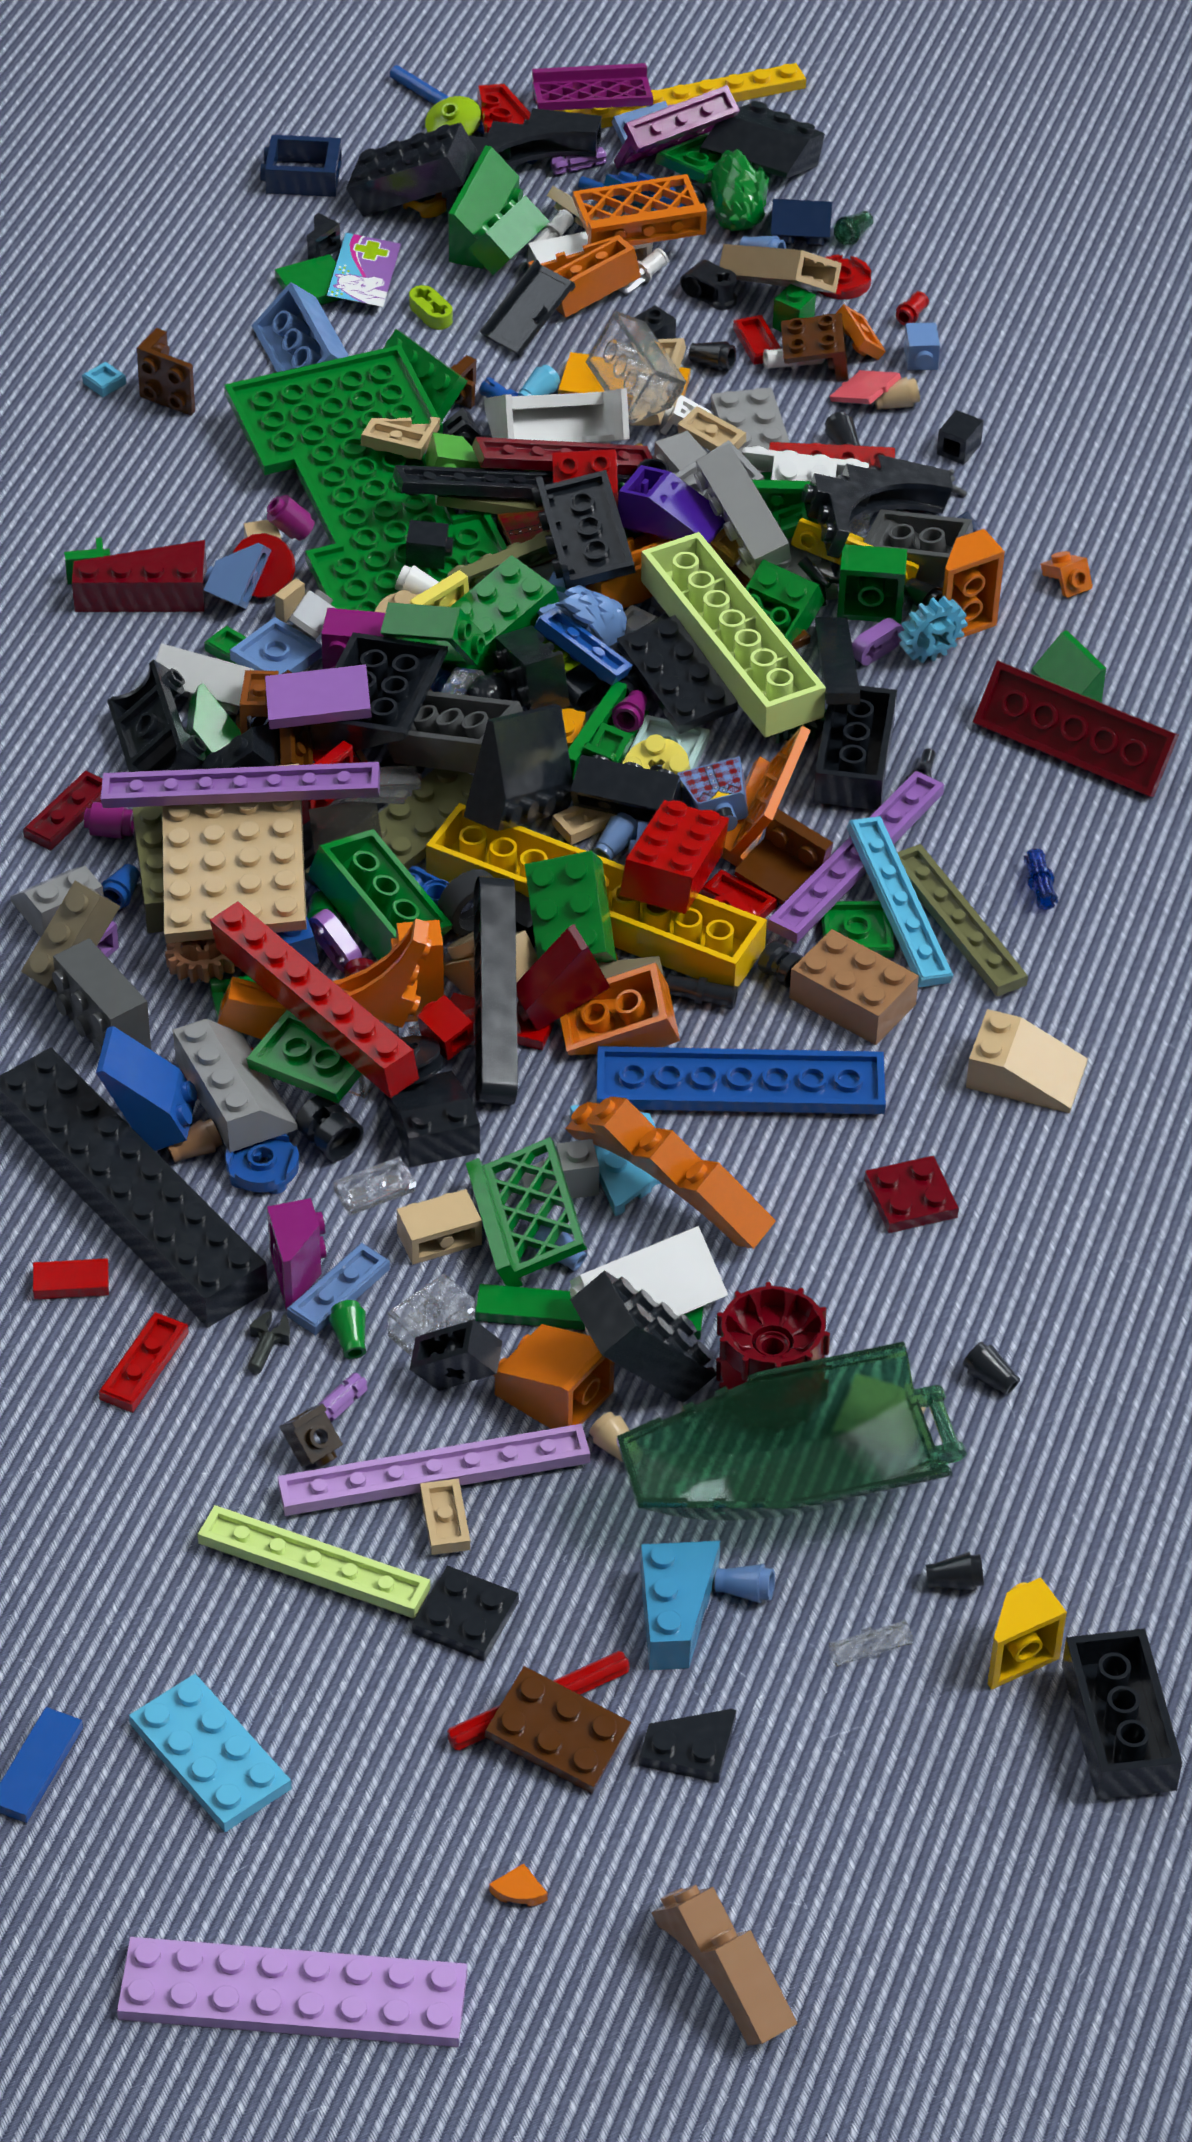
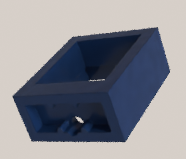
M271 134L270 145L264 147V163H261L260 180L266 183V194L336 197L342 165L341 138ZM277 161L325 164V167L277 166Z

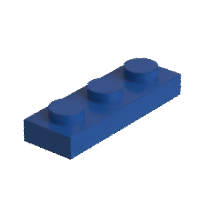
M556 607L539 617L534 627L548 641L557 644L569 653L573 660L585 665L600 680L607 682L611 686L627 676L633 666Z

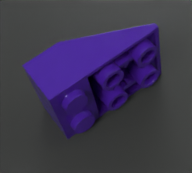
M640 465L619 490L618 512L622 525L634 533L646 532L655 534L661 539L671 540L700 532L710 544L723 528V524L726 523L722 515L716 516L708 499L670 471Z

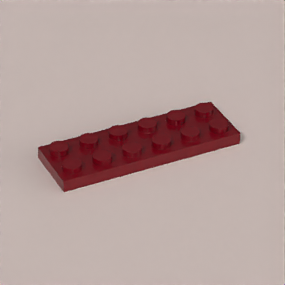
M998 660L972 721L989 730L1150 797L1155 796L1179 737L1177 733Z

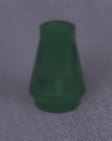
M861 211L857 214L839 218L834 226V236L837 241L844 245L857 243L866 230L873 225L872 215L868 211Z

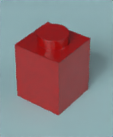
M445 994L437 1001L426 1004L420 1014L417 1015L420 1034L438 1041L441 1048L440 1054L447 1060H450L475 1040L472 1021Z

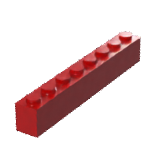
M237 901L210 919L217 949L388 1097L392 1098L419 1079L414 1052L409 1045L240 902Z

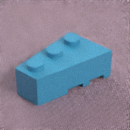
M720 1541L641 1544L640 1575L649 1670L686 1669L690 1667L704 1613L709 1604L716 1571L719 1568Z

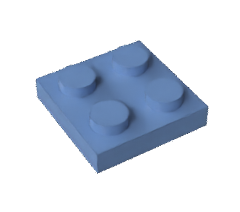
M276 617L230 649V660L238 665L254 670L279 671V674L286 670L292 673L302 672L322 657V645Z

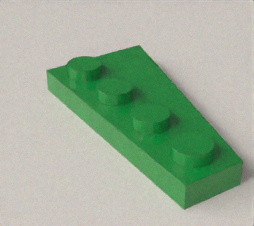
M395 329L391 337L386 341L384 348L396 345L402 346L442 422L468 381L406 334Z

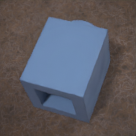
M906 323L904 352L907 370H938L940 342L936 323Z

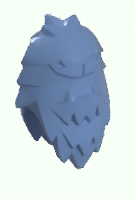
M581 585L569 588L564 592L567 595L566 598L560 602L542 607L537 612L541 617L556 607L608 647L616 643L617 638L624 636L626 631L627 618L622 604L615 599H610Z

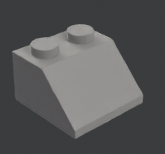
M85 865L68 870L11 895L10 899L41 937L75 880L103 895V886Z

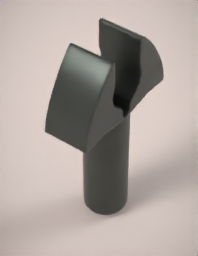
M272 1311L262 1314L251 1323L250 1336L258 1337L259 1342L248 1364L250 1372L254 1374L262 1372L274 1344L290 1345V1326L285 1314H283L280 1325L273 1328L270 1332L268 1328L272 1322Z

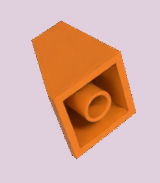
M543 1324L531 1335H525L517 1349L508 1358H503L499 1361L497 1374L493 1375L495 1377V1395L550 1429L583 1424L614 1392V1362L601 1355L590 1335Z

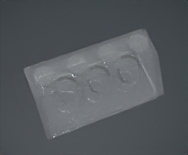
M616 310L586 360L587 365L604 391L627 388L629 424H634L672 408L676 399L683 393L687 382L646 322Z

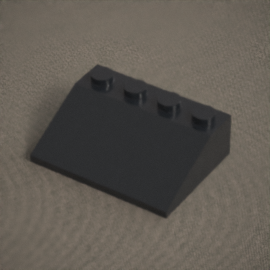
M353 632L335 668L366 664L371 717L310 725L313 749L330 752L342 741H345L353 746V752L405 739L448 653V646Z
M552 704L487 720L464 818L493 830L501 831L552 817L554 814L568 809L572 801L570 790L573 776L560 705Z

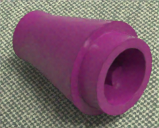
M631 691L626 698L613 708L612 719L616 728L625 732H632L638 730L643 725L647 697L642 691Z

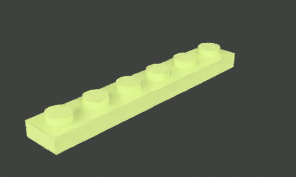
M214 1505L198 1533V1544L415 1619L430 1591V1579Z

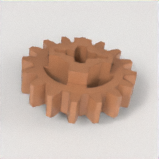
M215 939L167 943L165 957L167 967H169L171 975L178 974L179 980L190 977L191 983H195L198 979L209 983L210 978L213 977L219 980L223 979L222 973L224 972L234 973V966L236 965L217 949Z

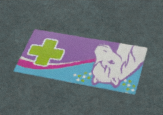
M345 233L327 296L383 307L401 244Z

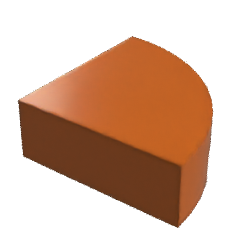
M524 1863L489 1884V1892L496 1899L504 1903L509 1901L527 1904V1906H536L548 1901L547 1891Z

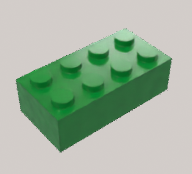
M513 555L508 557L451 606L461 608L485 635V649L480 654L478 665L442 663L441 668L450 671L455 676V681L467 691L475 678L482 676L485 672H492L497 668L493 659V651L497 650L495 637L531 625L535 627L536 621L540 617L537 613L539 609L549 604L560 602L556 587Z

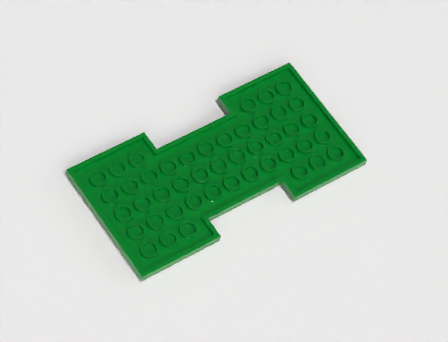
M401 345L224 384V394L263 474L268 475L295 469L331 542V545L306 550L305 560L320 591L333 599L331 603L333 607L337 609L374 612L378 604L385 597L398 592L395 589V585L402 568L406 565V540L410 520L449 524L448 537L454 538L453 556L446 557L444 570L417 567L439 582L447 578L448 573L458 565L466 566L478 561L479 558L486 554H496L507 548L490 513L470 511L456 515L453 508L437 506L435 495L419 494L417 496H410L400 492L393 478L395 465L426 466L425 453L421 460L409 459L399 454L376 451L361 445V434L371 418H411L412 424H430V417L439 418ZM440 420V428L437 433L443 434V424Z

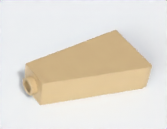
M723 244L719 266L733 271L737 276V280L785 287L793 284L802 289L836 293L842 263L803 250Z

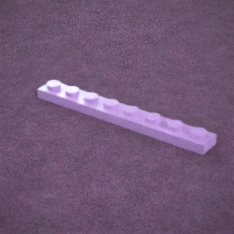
M582 1424L281 1475L277 1476L278 1488L284 1514L289 1516L420 1493V1483L459 1478L461 1486L590 1463V1451Z

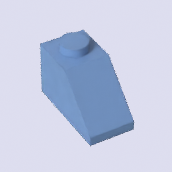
M256 543L216 560L214 567L210 566L205 574L204 584L206 585L204 591L246 609L272 550L260 543Z

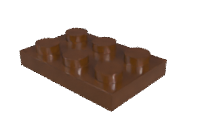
M523 1666L488 1725L484 1737L593 1794L628 1733L631 1722Z

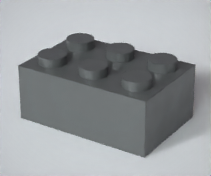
M90 938L53 956L54 972L52 973V978L57 990V996L55 997L56 1007L63 1016L67 1015L74 1022L76 1030L82 1037L86 1036L93 1043L94 1049L99 1056L106 1030L112 1026L151 1050L147 1000Z

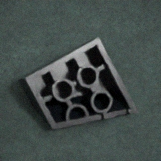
M752 101L747 105L739 107L740 111L737 116L716 123L701 145L699 153L710 155L712 151L723 154L726 150L733 152L738 149L746 156L749 162H752L751 166L754 169L758 170L761 167L766 173L789 178L818 166L825 133L816 130L815 126L810 123L791 119V115L788 113L773 111L767 108V104L763 102Z

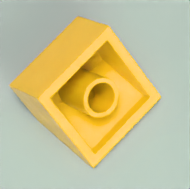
M1041 1577L1029 1583H1019L1006 1593L993 1638L987 1682L991 1690L1060 1658L1067 1612Z

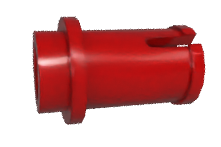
M916 291L906 302L899 304L896 308L897 321L902 325L915 323L918 320V315L929 305L927 295L921 291Z

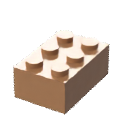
M831 929L791 969L789 998L877 1045L916 1005L919 975Z

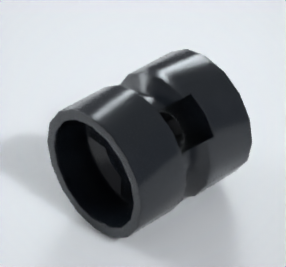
M318 1095L312 1097L301 1107L295 1121L298 1130L314 1143L330 1161H339L352 1154L359 1146L364 1134L363 1127L349 1113L345 1112L339 1103Z

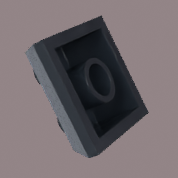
M269 724L250 728L242 735L234 737L230 743L217 752L209 754L202 763L203 769L280 766L279 728L270 729Z

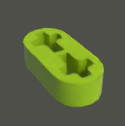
M419 285L409 291L410 309L427 326L432 329L442 330L452 325L453 307L436 290L430 286Z

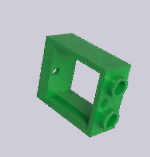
M388 602L380 632L384 637L448 646V653L443 663L478 665L480 654L485 649V635L461 608Z

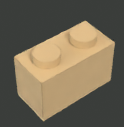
M464 1189L398 1208L397 1234L413 1265L482 1245V1220L467 1190Z

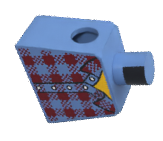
M740 756L677 773L681 780L683 802L688 807L699 810H713L719 813L720 816L730 818L727 832L737 826V820L748 816L746 785Z

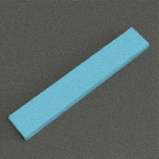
M881 816L849 820L847 825L849 835L910 970L919 975L918 987L951 983L953 973Z

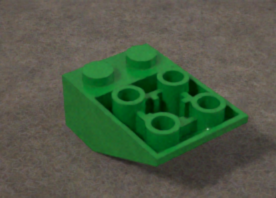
M764 559L745 588L790 644L803 630L806 631L810 627L825 601L819 584Z

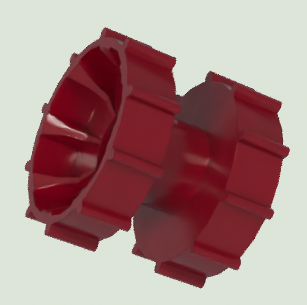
M766 1282L764 1287L754 1288L744 1293L735 1291L734 1299L728 1304L725 1311L717 1313V1335L721 1336L720 1353L716 1359V1380L720 1381L719 1405H726L734 1415L741 1419V1425H746L748 1422L758 1426L773 1427L774 1431H779V1427L791 1425L803 1419L809 1422L811 1413L817 1408L820 1401L827 1400L828 1378L823 1377L825 1355H829L830 1333L825 1331L827 1308L819 1307L810 1297L804 1294L803 1288L794 1290L787 1287L771 1286L770 1282Z

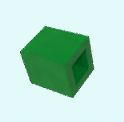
M793 284L788 285L774 298L772 328L782 332V321L793 318L815 317L816 294Z

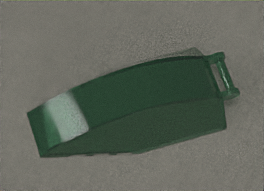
M904 1342L756 1372L748 1376L747 1382L730 1390L725 1386L715 1391L714 1397L697 1405L694 1402L682 1406L681 1412L662 1420L658 1417L617 1436V1445L637 1508L671 1516L701 1520H753L827 1509L877 1493L952 1476V1470L947 1464L958 1462L967 1455L964 1444L957 1440L943 1402L946 1399L943 1387L932 1385L914 1389L907 1347ZM921 1407H929L942 1441L941 1445L935 1446Z

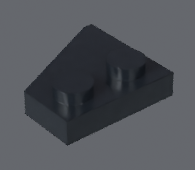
M727 1709L649 1723L639 1757V1766L719 1783L736 1721L737 1710Z

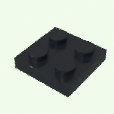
M447 1565L414 1620L412 1633L485 1661L519 1603V1593Z

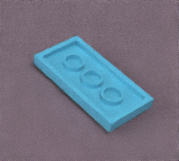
M196 1673L129 1715V1722L134 1730L224 1832H227L292 1789L291 1779Z

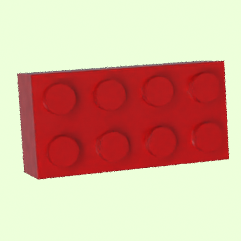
M664 800L626 858L619 896L687 914L723 854L730 818L720 816L719 813L713 810H699L688 807L681 801Z

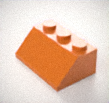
M985 529L956 538L945 566L942 596H945L948 600L953 598L967 616L964 619L968 626L961 629L965 634L964 637L997 626L1005 551Z

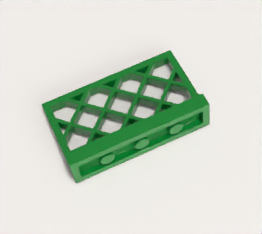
M551 1137L485 1165L482 1164L479 1158L465 1163L494 1264L506 1286L521 1287L523 1286L521 1277L587 1250L558 1153ZM548 1152L549 1156L541 1168L530 1165L535 1157ZM508 1168L515 1169L508 1182L498 1180L496 1177L497 1173ZM525 1172L536 1175L529 1188L518 1185ZM546 1178L557 1181L550 1194L538 1191ZM512 1193L523 1196L516 1208L505 1206ZM533 1199L544 1202L536 1215L525 1212ZM554 1205L565 1208L558 1221L546 1218ZM520 1219L531 1222L524 1235L512 1232ZM541 1225L552 1228L545 1241L534 1239ZM562 1232L574 1236L575 1240L562 1246L554 1245ZM528 1246L539 1249L534 1258L521 1262L520 1258Z

